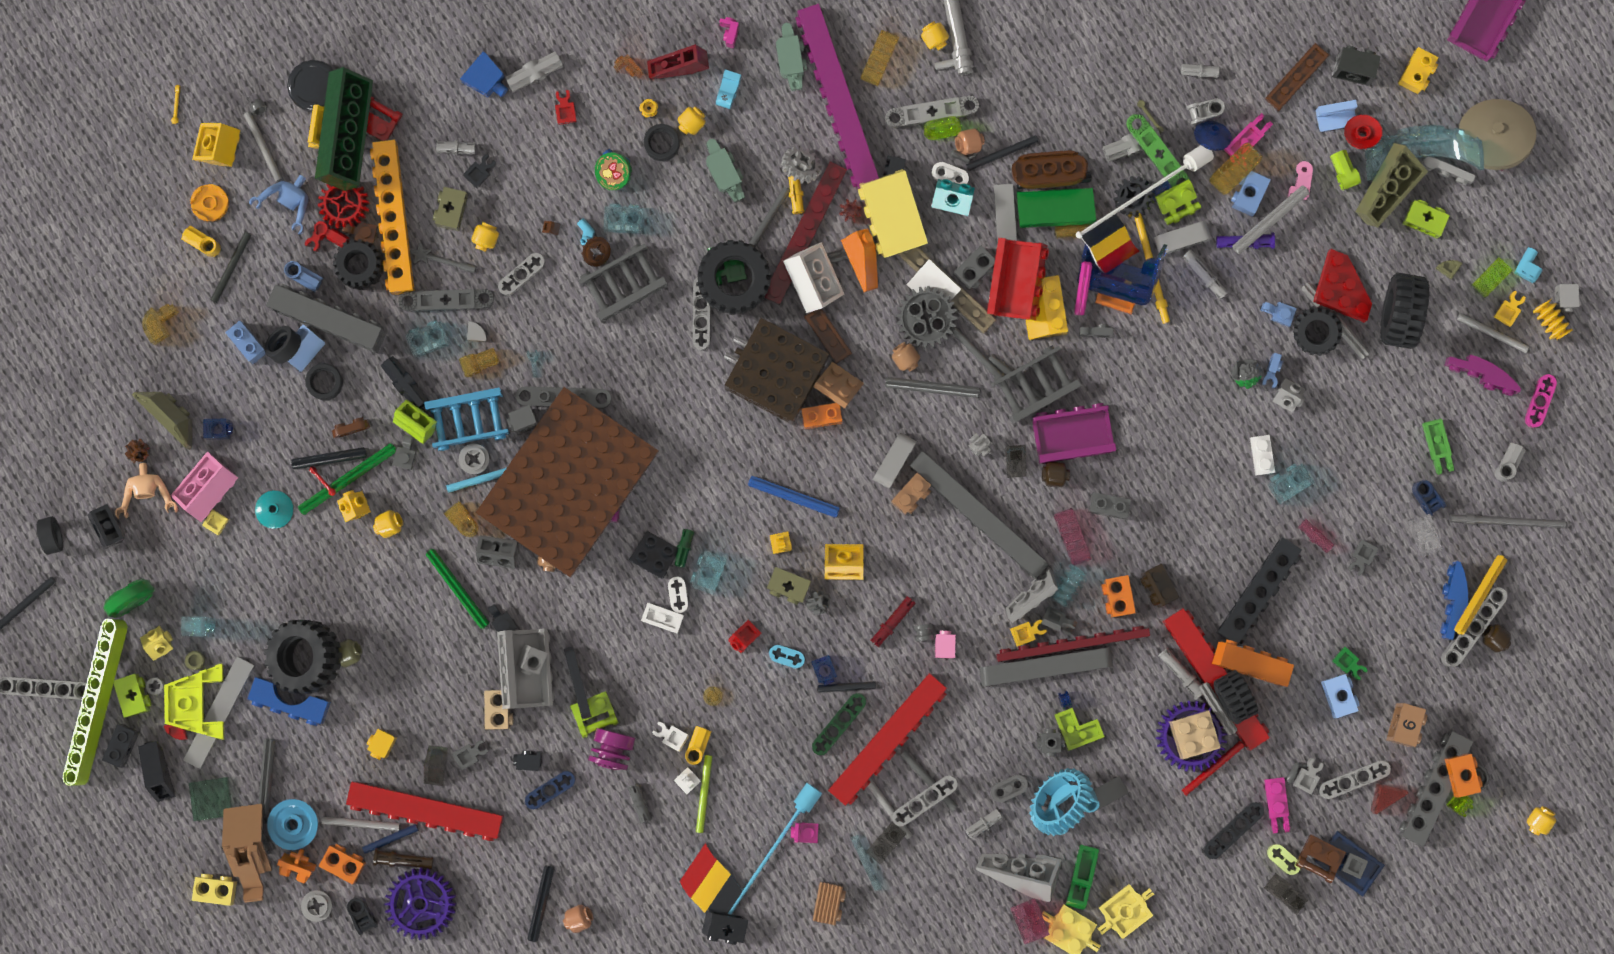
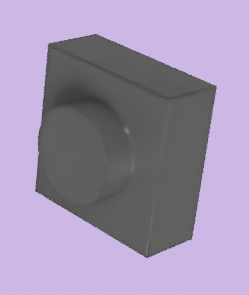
M1349 853L1341 871L1361 879L1368 861Z

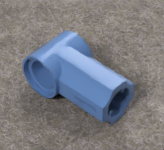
M290 261L285 265L284 272L290 279L313 292H316L323 280L321 276L295 261ZM297 266L299 268L297 275H290L291 267Z

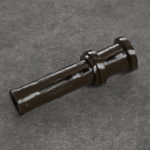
M375 848L373 866L382 864L389 865L391 868L395 867V865L432 869L433 857L397 854L395 850L388 852L379 851V848Z

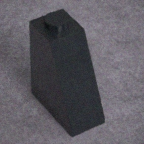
M149 741L144 745L138 746L144 785L147 791L157 802L176 797L162 747L157 741Z

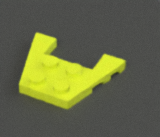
M223 664L215 665V667L202 670L197 674L164 685L165 724L224 740L223 721L204 722V683L224 682Z

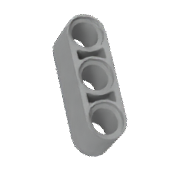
M1206 221L1154 237L1160 256L1212 239Z
M900 432L873 480L890 489L917 441Z

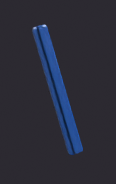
M751 476L748 483L749 487L834 518L838 516L840 510L835 505L755 476Z

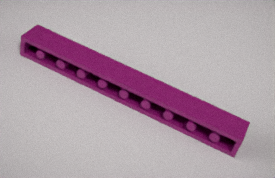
M819 4L798 10V17H795L798 28L802 27L804 34L801 35L804 46L808 45L810 52L807 55L810 64L814 63L816 70H813L816 81L820 80L822 85L819 90L822 99L826 98L828 105L825 106L827 114L833 117L834 123L831 125L834 134L839 135L840 141H837L841 152H845L846 158L844 163L846 169L851 170V184L853 188L857 187L858 190L860 189V183H867L879 179L821 8Z

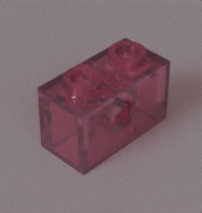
M1035 898L1010 908L1024 944L1050 935Z

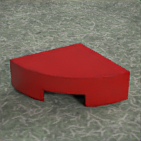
M170 725L164 726L165 731L171 737L179 740L188 739L185 729Z

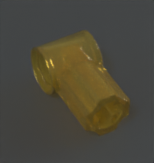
M494 348L478 354H469L459 359L465 378L473 376L474 373L477 375L481 373V370L500 364Z

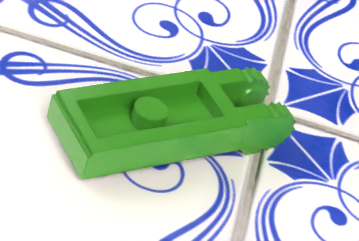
M1442 418L1422 423L1437 475L1442 474V466L1439 459L1444 457L1448 471H1454L1451 458L1452 453Z

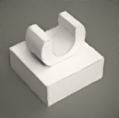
M689 767L674 780L686 794L701 782Z

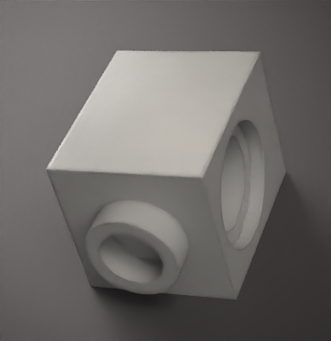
M1559 284L1555 287L1556 309L1562 310V313H1571L1573 309L1579 307V284Z
M524 643L516 665L522 668L521 672L532 675V673H536L539 675L548 653ZM534 657V662L528 665V660Z

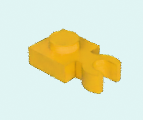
M1517 291L1510 294V302L1503 301L1494 315V318L1508 327L1512 326L1521 312L1517 306L1521 305L1526 298L1523 296L1520 301L1515 300Z
M1042 620L1035 621L1032 626L1029 622L1010 629L1017 647L1036 640L1034 634L1042 635L1047 632V630H1038V624H1041Z

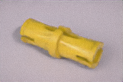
M791 176L788 179L792 214L804 213L802 199L804 192L801 191L800 180L794 181V177Z

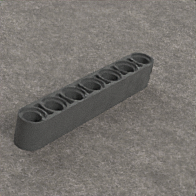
M1103 648L980 667L979 670L982 687L1114 666L1111 648Z

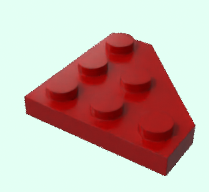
M1333 249L1328 250L1313 302L1363 323L1367 322L1372 302L1349 256Z

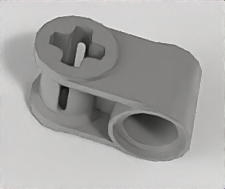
M1217 98L1188 105L1186 108L1190 111L1191 125L1202 124L1221 117L1225 109L1224 102ZM1218 105L1220 112L1214 113L1211 110V106Z

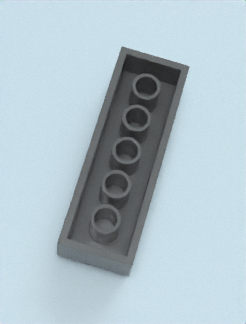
M285 284L274 286L266 304L272 311L378 354L387 334L381 324L372 320L368 323L366 319L355 313L348 315L345 309L336 305L334 308H331V305L327 304L328 302L319 298L314 301L309 294L299 291L297 294L295 290Z

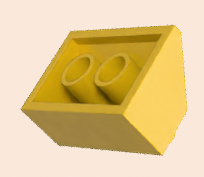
M1059 275L1042 279L1043 294L1039 299L1040 314L1036 321L1026 320L1029 340L1066 335L1068 333Z

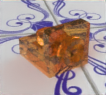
M628 54L620 56L614 62L615 65L613 67L617 73L624 66H627L625 70L631 77L635 75L639 79L644 75L641 68Z

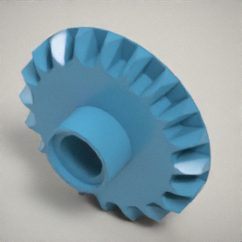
M289 799L280 802L272 809L268 817L267 829L270 838L276 845L286 850H298L311 843L316 836L318 819L312 807L306 802L298 799ZM292 819L298 822V827L295 830L289 826V822Z

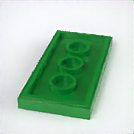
M1093 188L1017 192L1020 228L1085 225L1096 222Z

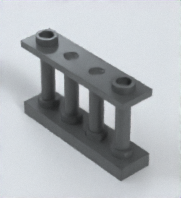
M640 243L630 248V252L593 273L589 271L580 276L581 279L578 280L580 286L582 287L585 284L588 286L600 308L597 316L601 323L668 286L664 277H656L643 254L644 251L648 250L645 243L643 245ZM635 256L650 280L649 285L645 287L638 284L626 262ZM619 265L633 288V294L627 297L622 294L610 273V270ZM601 275L604 276L616 297V303L611 306L605 303L593 281Z
M1052 345L1044 349V354L1007 375L1001 373L993 378L994 382L990 384L991 387L999 384L1013 409V415L1009 417L1012 424L1082 386L1078 379L1073 382L1072 379L1068 378L1055 352L1061 349L1060 346L1054 348ZM1046 357L1050 359L1062 381L1061 385L1063 388L1057 391L1055 388H1052L1038 363ZM1030 366L1034 369L1046 391V397L1041 400L1039 397L1036 398L1022 372ZM1013 375L1018 379L1030 401L1028 402L1030 406L1025 409L1019 406L1005 381Z

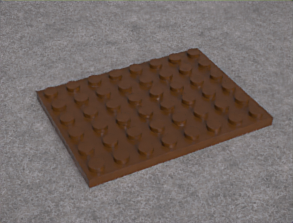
M563 387L475 513L571 578L659 453V450Z

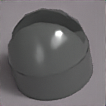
M255 99V102L252 101L250 104L253 115H260L267 110L265 103L261 99Z

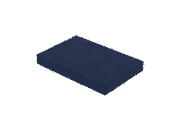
M1336 831L1328 843L1346 852L1335 877L1363 897L1385 865L1339 831ZM1349 853L1368 861L1361 879L1341 871ZM1317 859L1315 860L1316 864L1329 871L1330 866Z

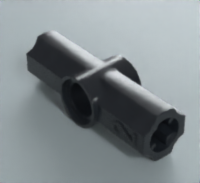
M394 356L385 360L380 366L392 380L394 387L408 401L421 409L425 405L424 402H427L428 399L417 387L415 380L403 369Z

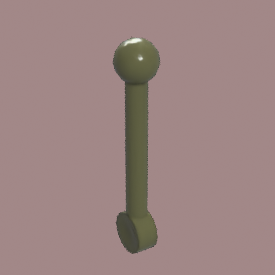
M1143 100L1138 101L1137 106L1143 109V111L1146 113V115L1149 117L1152 123L1157 127L1159 133H1163L1164 128L1162 126H1159V124L1147 110V108L1145 107V102Z

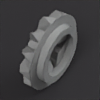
M469 444L459 454V464L469 474H480L486 470L490 462L489 453L479 444ZM468 454L473 456L477 454L479 456L477 459L481 464L479 465L474 462L468 466L471 462Z
M311 891L302 899L301 911L308 920L319 922L326 919L331 913L332 901L328 894L322 891ZM315 899L318 903H324L319 908V913L316 909H309V907L315 904Z

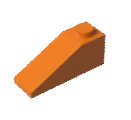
M867 228L856 231L841 240L864 292L878 288L876 245Z

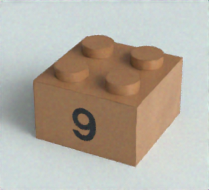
M1396 703L1386 741L1407 747H1416L1417 744H1420L1422 739L1421 727L1427 721L1426 709L1406 703Z

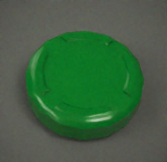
M138 579L109 596L105 600L103 609L108 617H122L130 613L134 608L147 602L153 596L155 588L150 580Z

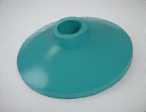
M268 491L257 500L255 514L263 526L271 529L281 528L292 518L293 503L281 491ZM271 506H276L274 513L270 512Z

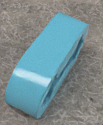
M775 645L769 651L772 661L792 668H800L805 661L804 655L801 652L781 645ZM780 648L781 653L786 654V658L779 657L775 659V655L772 654L773 650L776 651ZM798 654L799 659L802 661L793 665V661L787 659L788 655L795 657Z

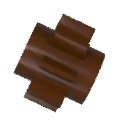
M142 439L131 440L125 446L128 450L125 455L133 463L136 461L143 462L149 456L147 450L150 447Z

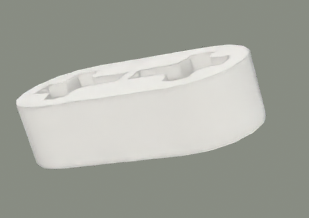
M673 577L668 583L671 607L675 612L683 613L688 608L686 584L682 578ZM675 580L682 583V586L679 587L680 594H676V589L671 587ZM677 596H680L681 602H685L681 610L678 607H674V603H677Z

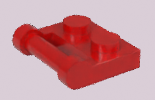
M371 96L370 107L391 117L392 120L388 123L369 112L366 133L380 141H388L403 113L393 111L375 101V98Z

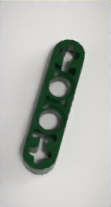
M853 694L814 740L812 750L815 754H826L866 705V699L862 694ZM854 697H861L862 706L855 707L854 710L857 713L854 715L846 706L849 704L851 707L854 704L852 700ZM843 711H847L851 715L850 721L846 723L842 722L839 718ZM831 726L837 727L839 731L838 735L834 738L827 734V730ZM823 734L827 739L833 741L830 745L826 742L824 752L822 750L816 751L817 746L815 744L817 742L822 743L824 739L821 736Z

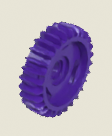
M1189 700L1187 701V706L1183 702L1179 703L1180 708L1172 705L1174 711L1172 712L1167 709L1168 716H1161L1165 721L1158 722L1162 728L1156 729V732L1161 733L1160 736L1155 737V739L1161 740V743L1157 745V747H1163L1160 754H1167L1164 758L1165 761L1172 759L1171 766L1178 763L1177 769L1179 770L1182 765L1186 772L1189 767H1191L1192 772H1195L1196 766L1202 771L1203 764L1209 768V761L1216 763L1217 761L1214 757L1222 756L1218 751L1225 750L1221 746V743H1227L1226 740L1222 739V736L1227 735V733L1221 730L1224 727L1219 724L1220 721L1216 719V714L1211 713V706L1207 710L1205 709L1206 703H1202L1199 707L1198 701H1195L1192 706ZM1203 711H1209L1221 748L1203 753L1200 760L1180 759L1173 735L1172 737L1167 735L1170 727L1169 722L1173 721L1175 717L1180 719Z
M414 868L412 869V875L405 871V878L399 875L398 879L400 882L394 880L392 883L395 888H388L392 894L385 896L390 899L389 902L384 903V905L390 906V909L385 911V913H391L392 915L388 920L394 919L395 922L391 926L398 925V933L404 930V937L411 933V939H414L416 935H418V940H422L423 935H425L426 939H429L430 933L436 937V930L440 933L444 932L441 927L442 925L449 927L446 921L453 920L450 913H456V910L451 909L452 906L457 905L456 902L451 900L456 895H450L454 888H447L450 881L443 882L444 875L438 878V871H435L433 875H431V869H427L426 873H424L423 868H420L419 873H417ZM429 880L441 889L443 895L440 898L426 885ZM400 889L406 890L402 909L396 907ZM419 898L423 899L426 903L425 908L422 910L415 907V901ZM435 918V925L418 929V922Z

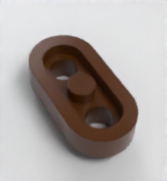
M360 417L352 420L353 423L348 425L345 423L337 424L334 426L335 429L331 431L333 438H341L369 429V421Z

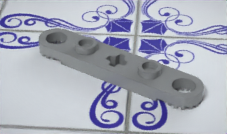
M965 96L893 108L887 111L885 121L889 127L899 128L972 116L978 111L979 102L973 96ZM972 101L975 104V108L968 111L965 109L964 103ZM930 107L937 110L933 117H931V114H927ZM896 113L900 116V121L893 123L890 121L889 116Z

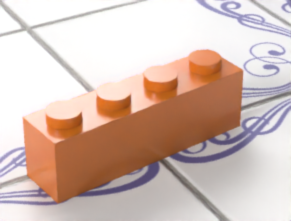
M1226 640V643L1218 642L1212 664L1232 671L1236 670L1239 673L1275 685L1288 687L1294 668L1293 664L1287 663L1288 659L1279 656L1276 659L1272 658L1271 653L1265 651L1256 653L1254 652L1255 648L1243 645V648L1237 646V642Z

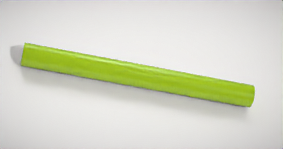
M709 755L704 757L696 825L697 833L704 832L712 756Z

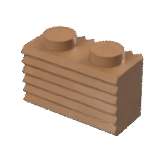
M820 881L813 921L836 925V921L840 922L842 910H839L840 902H844L846 891L842 890L843 886Z

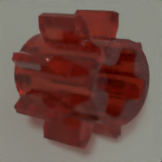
M846 199L845 206L840 204V208L843 211L839 213V216L844 215L845 222L848 219H852V222L855 223L856 216L861 218V214L858 211L862 209V206L857 207L856 199L853 202H849ZM848 207H851V209H855L853 215H850V213L847 212Z

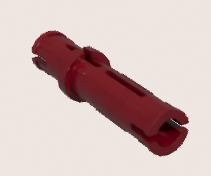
M906 596L888 620L880 625L881 628L870 641L880 648L881 644L889 635L894 633L893 630L916 603Z

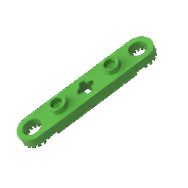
M1133 114L1127 119L1126 125L1128 130L1163 177L1181 167L1142 115ZM1139 118L1141 126L1138 129H1134L1132 121ZM1157 149L1163 150L1161 158L1155 157ZM1182 170L1168 179L1167 182L1171 187L1177 185L1176 181L1178 179L1184 178L1186 181L1190 180V178Z

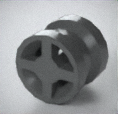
M933 624L914 626V630L917 633L915 637L916 642L935 639L931 631Z

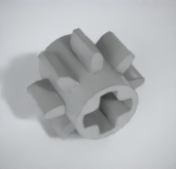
M976 433L969 439L971 444L968 447L977 457L980 454L984 457L991 451L989 447L992 443L984 434L979 436Z

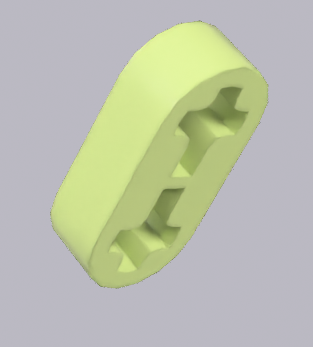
M1274 844L1268 848L1267 855L1269 859L1285 873L1294 875L1299 872L1300 868L1296 866L1297 859L1283 846ZM1280 848L1279 853L1283 856L1282 860L1277 856L1273 858V849L1277 850ZM1287 860L1291 863L1294 861L1296 869L1288 871V865L1284 861Z

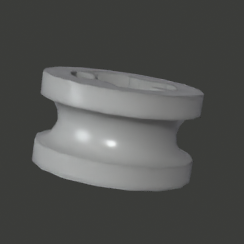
M151 678L146 683V690L149 694L159 695L164 691L165 684L160 678ZM158 681L157 685H160V689H156L154 692L152 691L151 684Z

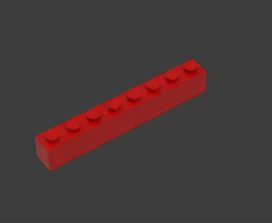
M1182 608L1162 622L1203 684L1209 683L1217 696L1214 689V681L1227 673L1224 670L1225 668L1212 664L1215 655L1213 645L1205 641L1203 638L1205 634L1200 626L1196 627L1193 623L1194 617L1189 610L1185 611ZM1258 714L1239 724L1234 723L1237 728L1236 733L1248 751H1251L1270 738L1266 725L1264 723L1260 724L1258 721Z
M929 673L828 791L845 806L847 803L852 805L858 798L856 793L860 788L863 791L871 783L868 779L873 774L878 775L884 768L881 764L886 759L888 761L891 760L896 754L894 749L898 745L901 747L909 739L906 735L911 730L914 732L922 724L919 720L924 715L926 717L930 715L934 710L932 705L936 701L940 703L947 695L944 692L947 688Z
M352 781L350 784L346 805H350L351 810L362 811V808L368 809L369 814L380 816L381 813L388 814V818L395 820L403 817L407 818L408 823L418 824L419 821L425 822L426 827L437 829L438 825L445 827L444 831L456 833V830L464 831L463 835L475 837V834L482 835V839L487 841H494V838H499L504 815L355 781Z

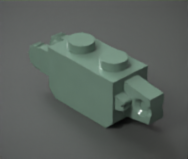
M784 23L781 26L782 38H779L776 42L780 74L788 80L791 91L802 90V76H804V70H807L806 60L801 58V52H804L803 41H799L798 35L794 36L793 27L790 23Z
M709 139L706 145L710 155L706 159V165L719 191L727 192L733 202L737 203L745 198L741 188V179H743L739 168L735 169L733 165L735 160L731 152L727 153L725 148H720L716 140Z

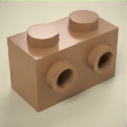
M916 473L894 497L891 503L904 515L908 512L912 514L919 506L916 504L920 498L924 500L930 494L929 488L931 484L920 474Z

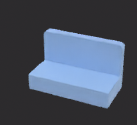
M1356 100L1319 106L1316 109L1320 132L1345 128L1347 121L1356 116Z
M302 325L296 332L301 337V345L293 358L288 361L300 372L304 370L325 345V342L305 325Z

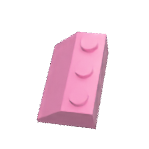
M207 451L170 496L186 512L202 522L210 514L213 507L222 500L229 488L233 487L238 477Z

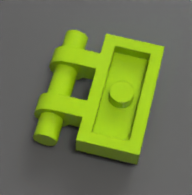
M1189 179L1155 196L1161 213L1165 215L1169 212L1170 214L1169 217L1164 219L1167 225L1180 222L1181 218L1187 215L1191 216L1196 213L1195 211L1201 209L1199 202L1191 204V201L1196 199L1197 196ZM1182 205L1185 206L1184 209L1176 212V208Z

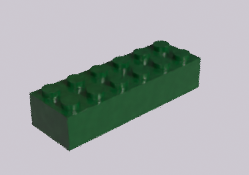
M344 67L329 72L315 179L346 191L357 188L360 185L373 80Z

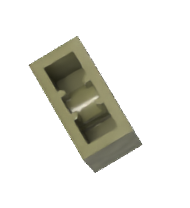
M444 187L443 192H439L438 210L435 209L433 221H435L437 227L455 231L460 230L468 198L467 192ZM451 204L454 210H450L448 213L445 208H449Z
M775 567L767 589L770 590L769 594L778 598L781 595L788 597V602L798 605L799 602L803 603L811 581ZM791 582V586L794 589L786 592L783 584Z

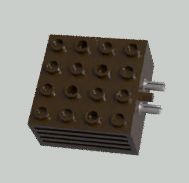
M760 318L748 341L738 336L734 337L736 339H733V342L745 347L744 350L737 347L735 353L740 357L737 358L728 352L724 355L725 359L735 364L724 385L725 390L793 425L829 359V353Z

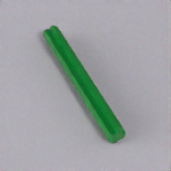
M435 549L429 550L426 553L427 558L477 625L484 629L489 625V621Z

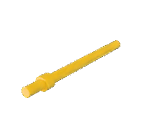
M1139 213V217L1134 218L1157 300L1155 302L1156 308L1160 311L1162 323H1169L1167 300L1163 297L1142 214Z

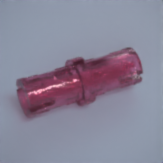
M1307 519L1298 526L1310 538V541L1317 544L1325 553H1328L1335 545L1322 534V530H1318Z

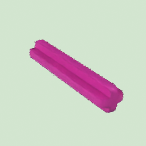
M1082 262L1074 310L1076 315L1082 316L1085 314L1092 271L1091 262Z

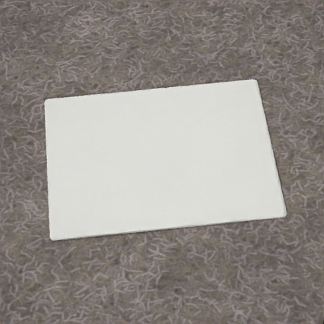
M928 260L907 283V286L914 289L917 293L919 292V287H922L923 291H926L927 286H930V291L937 287L938 294L943 290L944 298L950 296L948 303L961 290L931 260ZM936 300L931 301L929 306L936 311L939 308V302Z

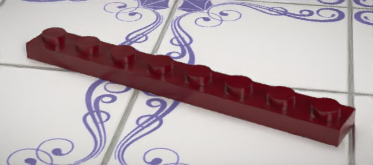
M831 161L829 162L776 268L765 299L778 305L781 304L792 282L783 261L809 248L847 169Z
M1144 626L1132 627L1133 631L1125 632V629L1113 630L1114 634L1106 635V632L1094 634L1095 637L1087 639V635L1075 637L1076 641L1068 642V638L1056 640L1057 644L1049 645L1048 641L1037 643L1038 647L1030 648V645L1019 646L1018 651L1011 652V648L999 650L1000 654H996V660L1001 662L1150 636L1149 628L1144 629Z

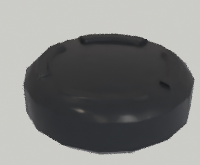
M309 60L300 63L292 70L288 78L287 88L290 98L297 107L306 112H312L313 105L325 106L329 72L333 71L330 65L323 61Z

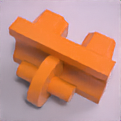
M300 849L298 853L291 851L290 855L284 853L277 863L280 866V875L289 877L291 871H295L298 873L296 880L301 883H306L317 865L308 862L309 857L303 856L305 851L303 849Z

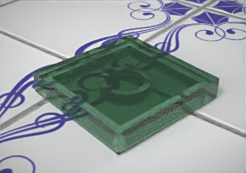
M228 777L188 783L193 821L223 817V810L232 808Z

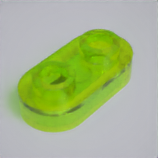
M954 116L930 120L924 125V136L929 140L956 136L961 131V121Z

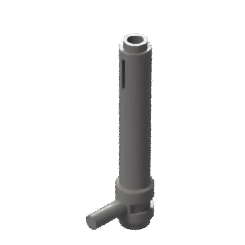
M944 0L953 46V59L934 63L935 69L940 70L955 66L958 75H967L973 72L972 68L974 65L970 59L972 54L967 44L959 0Z

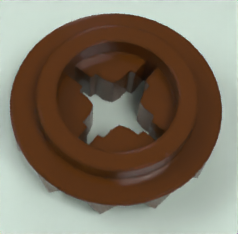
M594 236L591 239H587L585 245H582L583 252L581 254L584 258L583 261L590 266H601L610 257V245L602 237ZM597 248L601 254H594L591 249Z

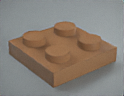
M832 362L813 387L843 408H846L864 383Z

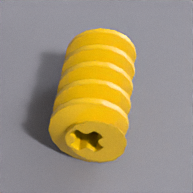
M1550 299L1535 308L1533 313H1540L1537 320L1544 319L1541 326H1548L1545 333L1552 332L1549 339L1558 340L1573 331V329H1566L1569 323H1562L1565 316H1558L1561 310H1554L1557 303H1549L1552 300Z

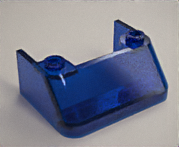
M1085 244L1077 282L1079 284L1082 262H1091L1092 271L1089 290L1138 305H1147L1153 296L1158 282L1167 245H1163L1156 259L1149 258L1145 260L1142 269L1121 263L1109 272L1104 273L1096 265L1088 246Z

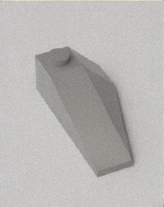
M982 854L976 870L1031 898L1050 902L1055 891L1062 859L1046 855H1036V859L1025 858V854H1018V858H1008L1005 854Z

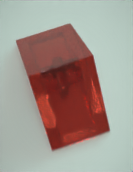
M1376 784L1371 812L1378 814L1409 794L1408 791Z

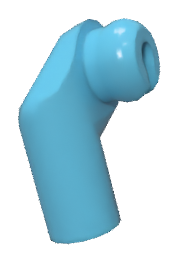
M583 218L577 223L583 231L582 239H580L581 245H585L587 239H591L595 235V230Z

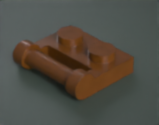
M1310 834L1297 859L1296 866L1299 868L1303 867L1323 877L1326 882L1331 884L1346 852ZM1309 855L1330 866L1329 871L1306 861L1307 856Z

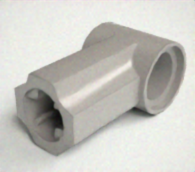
M1514 443L1509 444L1499 466L1495 470V476L1499 481H1508L1516 475V470L1526 451L1522 446ZM1503 467L1508 469V477L1503 475Z

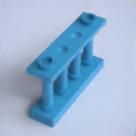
M499 387L424 402L425 409L431 411V414L434 415V420L437 421L438 442L432 443V447L434 449L438 448V451L449 450V446L493 437L495 440L505 439L506 435L510 434V431L502 429L497 403L499 398L503 397L502 389ZM484 400L490 403L495 431L487 433L483 432L479 411L480 401ZM469 404L471 406L476 435L465 437L460 413L461 405ZM450 407V410L453 412L457 439L446 440L441 416L443 408Z

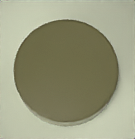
M191 651L185 657V664L191 670H199L205 664V657L199 651Z

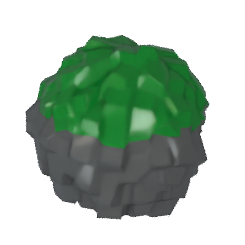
M1253 359L1237 360L1231 371L1233 380L1240 387H1246V389L1256 385L1263 373L1260 364H1258L1257 360Z

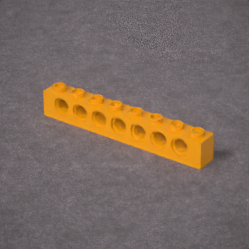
M396 140L372 142L373 148H370L371 160L375 162V167H372L373 178L377 179L374 191L375 196L379 197V204H376L378 216L381 215L379 232L383 234L384 240L381 242L382 253H385L386 260H383L384 272L388 274V279H385L386 290H389L392 295L415 292L398 144ZM389 158L390 162L388 165L382 166L381 160ZM385 177H392L390 184H383ZM388 195H394V200L391 203H386L385 198ZM389 214H396V219L393 222L387 221ZM397 232L399 234L398 238L391 241L389 239L390 234ZM394 251L401 252L398 259H392L391 256ZM396 270H403V275L400 278H394Z

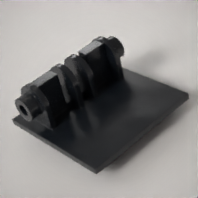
M646 531L629 561L658 578L664 579L669 567L677 556L678 548Z

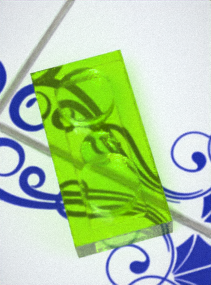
M1498 257L1471 285L1486 298L1509 275L1512 269Z

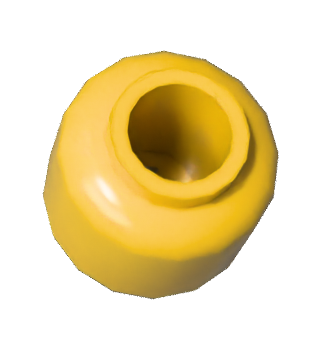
M933 21L922 29L921 38L929 49L937 48V50H940L947 45L946 40H948L949 34L942 23H935Z
M696 106L694 108L687 107L678 117L680 124L678 128L686 135L688 133L695 135L705 125L706 121L704 118L706 116Z
M482 222V225H477L471 239L476 244L475 248L485 252L487 248L493 249L499 237V232L496 230L497 227Z
M388 510L375 517L373 528L377 535L380 534L383 538H389L401 531L403 520L398 512Z
M1541 806V808L1535 807L1527 819V824L1530 826L1529 830L1538 836L1540 834H1549L1556 823L1555 813L1545 806Z

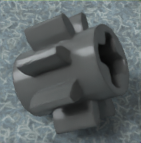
M823 591L811 592V597L806 602L807 608L813 611V615L827 613L826 609L830 607L829 596L824 594Z

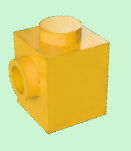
M377 729L375 735L372 734L368 739L367 745L369 747L367 750L371 752L370 755L378 760L387 758L397 737L382 729Z

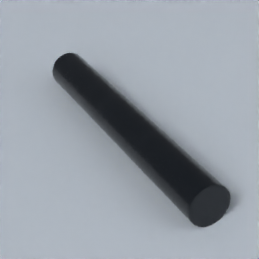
M875 681L818 685V693L876 689Z

